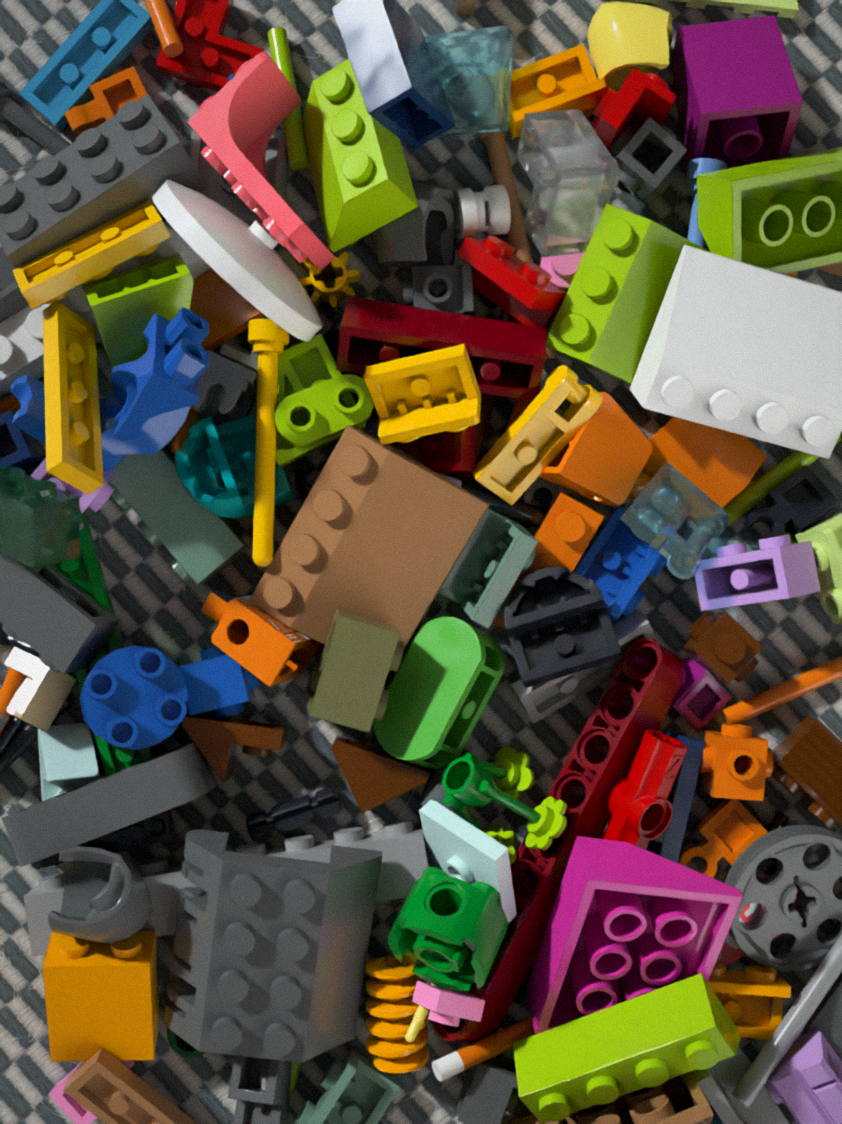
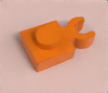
M725 798L695 827L704 839L699 844L691 843L682 847L678 860L683 865H686L693 857H702L704 864L698 872L713 878L717 872V862L722 857L732 866L739 855L750 844L769 832L737 799Z

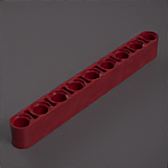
M637 639L625 650L622 659H620L547 796L562 800L567 804L566 812L563 815L566 817L567 823L563 833L553 839L550 847L544 851L539 848L535 850L528 848L525 844V837L517 851L516 860L510 865L517 916L508 924L506 934L484 985L477 989L476 983L473 982L470 990L464 991L485 1000L481 1022L460 1018L459 1026L454 1027L432 1021L434 1031L441 1039L469 1045L497 1032L538 955L576 837L600 839L611 817L605 810V799L610 787L617 780L628 775L646 729L658 730L683 684L686 675L683 660L653 639ZM657 662L656 667H655V668L653 669V671L651 672L652 667H653V666L655 665V663Z

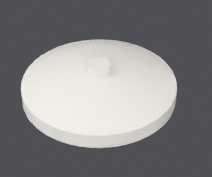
M166 180L152 196L157 209L181 238L231 287L274 323L305 342H309L323 327L321 318L308 293L293 271L275 251L274 247L279 242L259 221L255 220L249 226L217 202L171 180Z

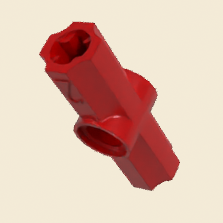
M646 729L628 775L617 780L610 787L606 795L605 810L611 817L602 839L624 841L646 850L650 840H654L662 835L672 819L673 807L667 798L687 752V745L659 731Z

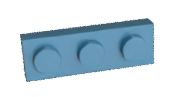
M101 0L19 92V95L28 105L61 132L69 123L64 113L75 106L87 103L93 96L89 86L110 77L154 27L150 14L134 0Z

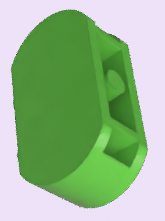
M439 617L422 625L415 639L407 646L404 659L392 682L385 688V690L389 691V698L382 719H374L375 734L382 748L395 758L430 769L449 765L456 758H459L504 672V658L498 643L487 633L455 617Z

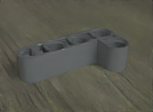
M191 741L163 752L152 759L3 817L2 821L19 866L22 867L60 853L61 850L78 846L183 805L207 794L216 784L207 760L194 742Z

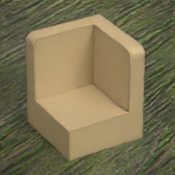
M14 646L4 664L26 677L8 705L7 712L47 732L74 686L76 679L67 673L63 674L48 668L39 658Z

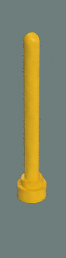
M271 319L249 320L248 342L253 344V353L258 354L252 558L257 566L266 567L273 560L276 463L275 413L278 391V355L284 354V345L289 344V333Z

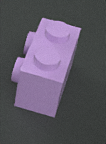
M788 534L758 540L760 550L747 552L745 542L716 547V558L692 562L701 611L789 599L821 591L812 542L791 544L790 535Z

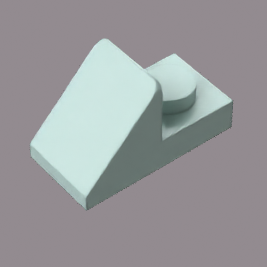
M86 722L52 725L47 732L37 728L42 801L93 782L94 776H99L90 727Z

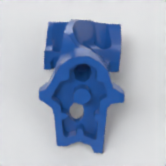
M182 307L171 321L158 313L154 314L144 331L148 345L147 353L138 360L112 368L111 381L114 390L109 396L99 399L103 471L113 470L129 454L155 455L179 431L186 420L190 406L197 404L199 400L200 375L209 366V354L200 346L209 335V323L189 309ZM29 375L19 377L11 385L10 390L18 398L21 408L13 416L12 425L46 444L44 383Z

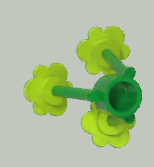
M506 746L497 753L496 762L488 763L478 759L471 753H466L464 756L452 761L443 774L442 786L447 793L443 799L444 804L455 810L459 817L508 848L510 865L517 857V851L514 848L517 842L515 833L513 831H504L501 825L498 824L489 825L483 830L466 806L482 807L494 799L528 819L527 829L529 832L525 839V844L531 850L537 848L543 851L547 850L552 840L559 837L566 827L567 819L563 815L566 812L567 804L562 800L549 796L533 810L518 801L521 792L528 791L534 783V773L528 768L530 765L529 755L524 752L517 753L514 748Z

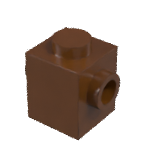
M713 612L711 615L708 613L703 614L688 629L686 634L689 638L681 646L695 662L705 668L717 681L730 684L733 679L736 682L745 679L758 664L755 656L764 648L727 612Z

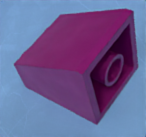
M775 15L677 27L671 67L681 145L687 149L683 155L685 177L688 161L696 158L721 160L728 165V168L788 157L803 101Z

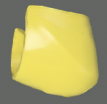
M611 1L600 5L590 23L587 38L590 58L595 64L598 78H605L608 89L612 87L619 91L634 67L644 74L652 73L659 76L658 70L669 66V49L673 40L671 12L640 3Z

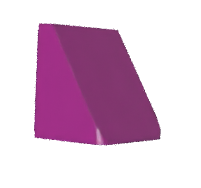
M685 658L683 663L686 675L670 707L699 733L732 697L705 668L691 658Z

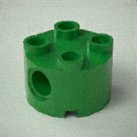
M427 867L420 879L414 883L389 933L388 945L393 955L401 963H403L407 955L416 963L412 972L439 987L459 992L469 991L473 982L476 983L477 989L482 987L504 939L509 923L504 910L498 905L501 898L500 893L487 883L474 882L469 884L458 878L450 877L441 869Z

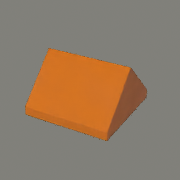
M670 416L649 439L652 444V453L642 472L655 482V487L698 527H701L746 488L767 456L746 436Z

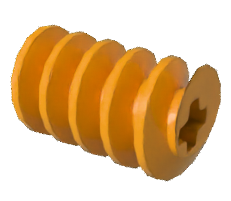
M394 955L377 957L366 963V973L374 977L366 982V992L373 996L366 1001V1011L372 1015L366 1020V1031L371 1034L366 1039V1050L376 1055L373 1059V1065L382 1072L407 1073L416 1071L423 1067L428 1060V1046L426 1043L429 1040V1034L426 1024L429 1021V1014H427L423 1025H421L415 1040L407 1042L405 1039V1035L419 1006L412 1002L417 981L429 983L412 972L416 963L408 956L405 957L403 963Z

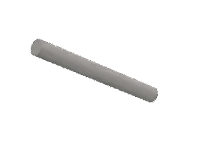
M842 934L731 1093L746 1107H750L841 974Z

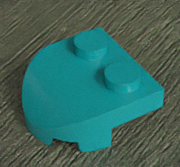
M256 413L218 426H214L211 416L207 417L189 429V438L183 444L180 451L176 450L175 467L181 484L197 504L212 514L225 518H242L254 514ZM277 462L275 463L274 507L293 501L292 492L282 467L279 468Z

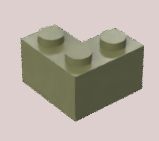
M336 609L324 650L318 648L304 692L309 716L370 732L373 719L381 720L387 706L389 691L383 689L388 672L389 670L397 671L404 651V642L399 641L401 633L394 625Z

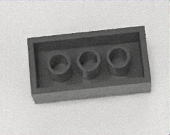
M146 94L139 100H133L124 104L115 116L98 127L82 132L74 143L56 155L41 159L34 166L33 170L12 184H5L0 187V243L6 256L18 268L148 200L151 201L160 217L163 218V215L154 204L152 196L166 180H171L199 193L209 186L149 94Z

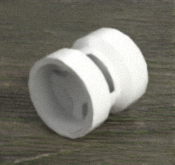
M503 185L486 186L482 192H473L470 188L454 189L452 191L456 196L455 237L457 239L474 238L478 232L484 231L492 236L508 233L511 223L509 196Z

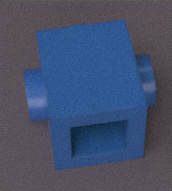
M218 647L200 651L202 661L179 666L188 693L187 704L190 715L214 710L217 719L244 712L243 702L254 699L253 689L260 687V681L256 676Z

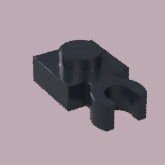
M805 465L769 491L765 500L772 508L760 507L753 510L746 519L744 526L749 529L758 522L768 524L771 533L764 539L782 536L785 526H788L796 535L834 509L839 501L811 469Z

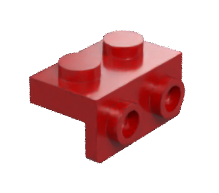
M634 67L619 91L610 87L594 112L596 117L587 133L593 136L587 153L601 163H604L611 153L609 149L629 125L638 130L649 117L656 123L663 124L676 99V95L670 91L668 84L659 76L652 73L644 74Z
M489 235L486 240L466 237L457 255L476 269L472 275L473 288L520 323L543 327L547 331L560 309L567 292L550 281L552 276L546 270L531 262H524L513 254L515 249L500 238Z

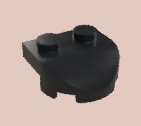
M566 567L539 569L528 574L518 583V589L512 596L509 604L505 605V629L509 636L525 688L622 659V653L604 597L599 587L590 578L587 580L578 574L570 572Z

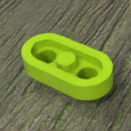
M345 374L285 397L276 409L275 423L280 436L286 442L294 446H309L343 433L347 425L354 427L362 425L371 416L374 403L365 380L356 375ZM350 391L357 395L359 401L354 407L346 408L339 402L340 395ZM295 411H307L311 416L309 423L305 426L293 424L291 416Z

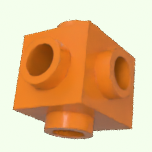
M722 723L721 732L705 730L704 741L706 745L705 749H703L699 773H702L700 789L714 798L763 801L765 778H769L773 770V753L768 748V740L752 734L751 726Z

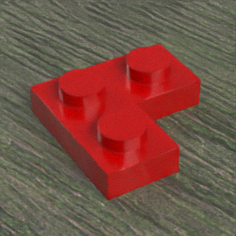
M177 0L172 19L182 42L183 52L179 56L171 58L165 55L161 47L155 65L160 73L219 92L228 83V77L231 74H236L243 63L253 59L257 54L264 52V50L222 36L234 0Z

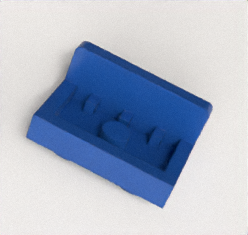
M618 506L572 573L578 574L587 580L590 578L595 582L604 597L611 621L617 620L621 614L628 618L644 596V593L638 590L648 574L656 577L671 557L672 552L667 550L666 547L673 537L665 531L659 534Z

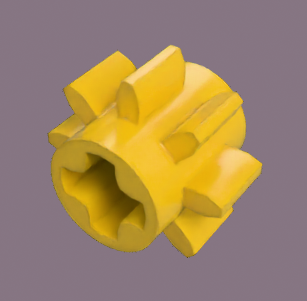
M346 251L339 258L335 257L322 270L310 259L303 261L305 268L310 272V277L302 278L299 281L306 291L314 289L315 292L311 296V301L315 308L323 301L330 304L335 313L338 312V302L342 301L345 297L347 299L349 296L356 297L349 283L359 281L361 279L360 273L356 269L346 270L349 263V255ZM334 272L336 277L335 287L326 288L324 283L325 273Z

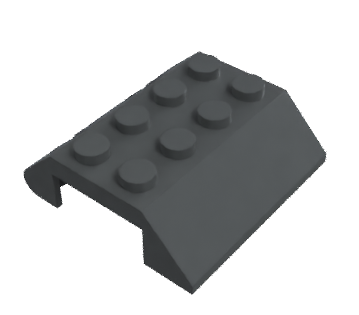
M200 829L189 831L185 839V861L182 864V876L188 878V881L196 885V887H185V889L179 891L178 905L181 906L178 907L173 940L174 954L171 957V969H173V972H177V975L181 978L174 979V981H170V984H168V999L164 1016L166 1027L200 1052L301 1063L354 1039L382 851L331 845L329 863L226 851L229 833Z

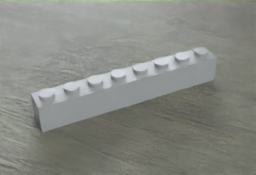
M397 820L382 825L383 831L364 834L362 827H353L335 831L333 833L334 839L315 842L314 835H302L284 840L285 847L266 849L265 843L259 842L235 848L236 852L324 863H329L331 845L382 851L375 902L407 898L414 883L420 879L423 871L429 867L422 825L412 826V820ZM155 858L137 864V871L150 891L153 909L145 925L139 931L156 930V937L174 934L177 909L181 906L178 905L179 891L185 889V887H196V885L188 881V878L182 876L183 863L168 865L167 858ZM65 873L40 878L39 885L24 895L32 956L45 955L52 933L48 922V914L51 911L58 913L61 911Z

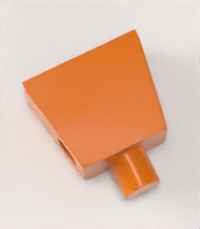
M599 392L603 397L599 409L544 469L539 477L594 504L620 506L627 498L635 504H641L652 495L655 489V482L642 472L652 453V444L608 393Z

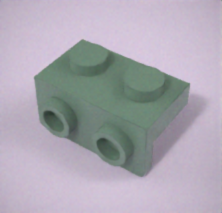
M488 508L438 594L460 604L472 621L489 628L494 618L500 616L504 612L505 605L509 604L510 590L519 574L524 573L532 564L538 540L521 524Z
M351 1048L343 1061L335 1058L331 1062L319 1084L324 1088L323 1092L315 1104L308 1100L303 1105L293 1124H377L400 1089L401 1080L391 1073L379 1071L373 1065V1061Z

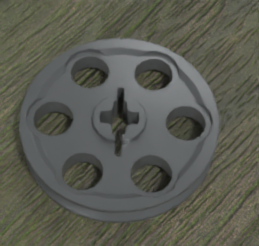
M790 825L761 836L750 844L736 859L729 870L725 883L740 889L743 898L729 932L740 948L752 960L767 968L779 971L806 970L819 966L842 934V893H833L835 881L842 876V837L819 826ZM823 843L825 848L821 858L811 864L804 863L803 855L806 849L813 844ZM771 857L777 858L778 865L773 874L765 878L756 877V868L761 861ZM794 882L803 892L798 896V903L796 904L799 913L791 905V903L796 901V893H798L797 887L795 886ZM751 903L761 904V911L756 919L745 923L739 921V915L745 906ZM831 918L837 919V926L832 934L822 938L816 936L817 928L823 921ZM782 933L791 934V941L784 950L779 952L770 951V944L777 935Z

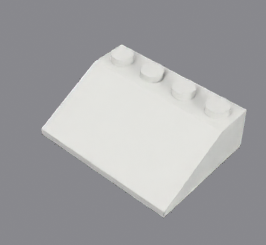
M684 244L631 383L630 391L644 409L829 459L842 431V292Z

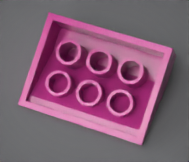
M577 836L527 984L535 1034L700 973L708 982L743 896L740 889L628 842Z

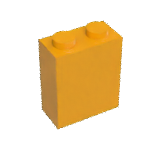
M156 930L137 931L129 938L111 943L88 941L52 931L42 967L51 1062L87 1061L101 1047L119 1061L154 1060L159 1030Z

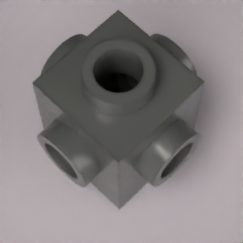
M649 117L637 131L628 126L609 150L616 157L608 165L607 169L614 174L611 179L622 192L630 197H634L637 194L641 199H644L654 190L662 194L681 172L675 165L686 153L687 149L679 143L678 137L672 130L661 123H656ZM635 157L644 158L648 164V169L638 162Z

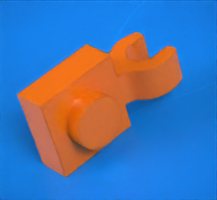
M134 66L90 85L89 87L95 100L75 106L64 114L77 138L85 130L96 128L115 116L124 104L133 100H139L147 92Z

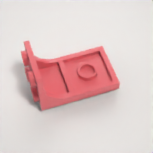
M261 52L253 59L243 63L235 76L216 95L207 98L200 105L198 112L187 123L207 144L200 153L232 185V190L248 208L258 215L263 221L262 224L300 264L306 258H309L322 270L335 256L274 188L267 175L265 154L270 137L280 123L299 106L301 97L266 52Z

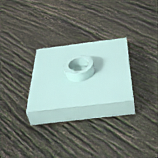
M430 800L419 810L430 867L441 869L450 877L458 878L469 884L484 882L494 887L501 896L498 905L504 910L506 918L510 923L517 916L508 848L438 802Z

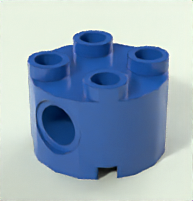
M131 646L114 650L94 664L84 680L80 704L83 718L95 736L112 746L137 750L157 745L174 733L179 723L186 716L188 693L184 676L172 659L156 648Z

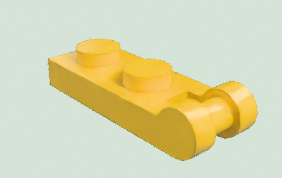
M566 365L558 366L548 376L543 390L475 466V471L472 472L474 478L512 506L595 414L602 403V394L590 385L582 386L578 382L577 374ZM567 399L570 402V407L561 414L556 409Z

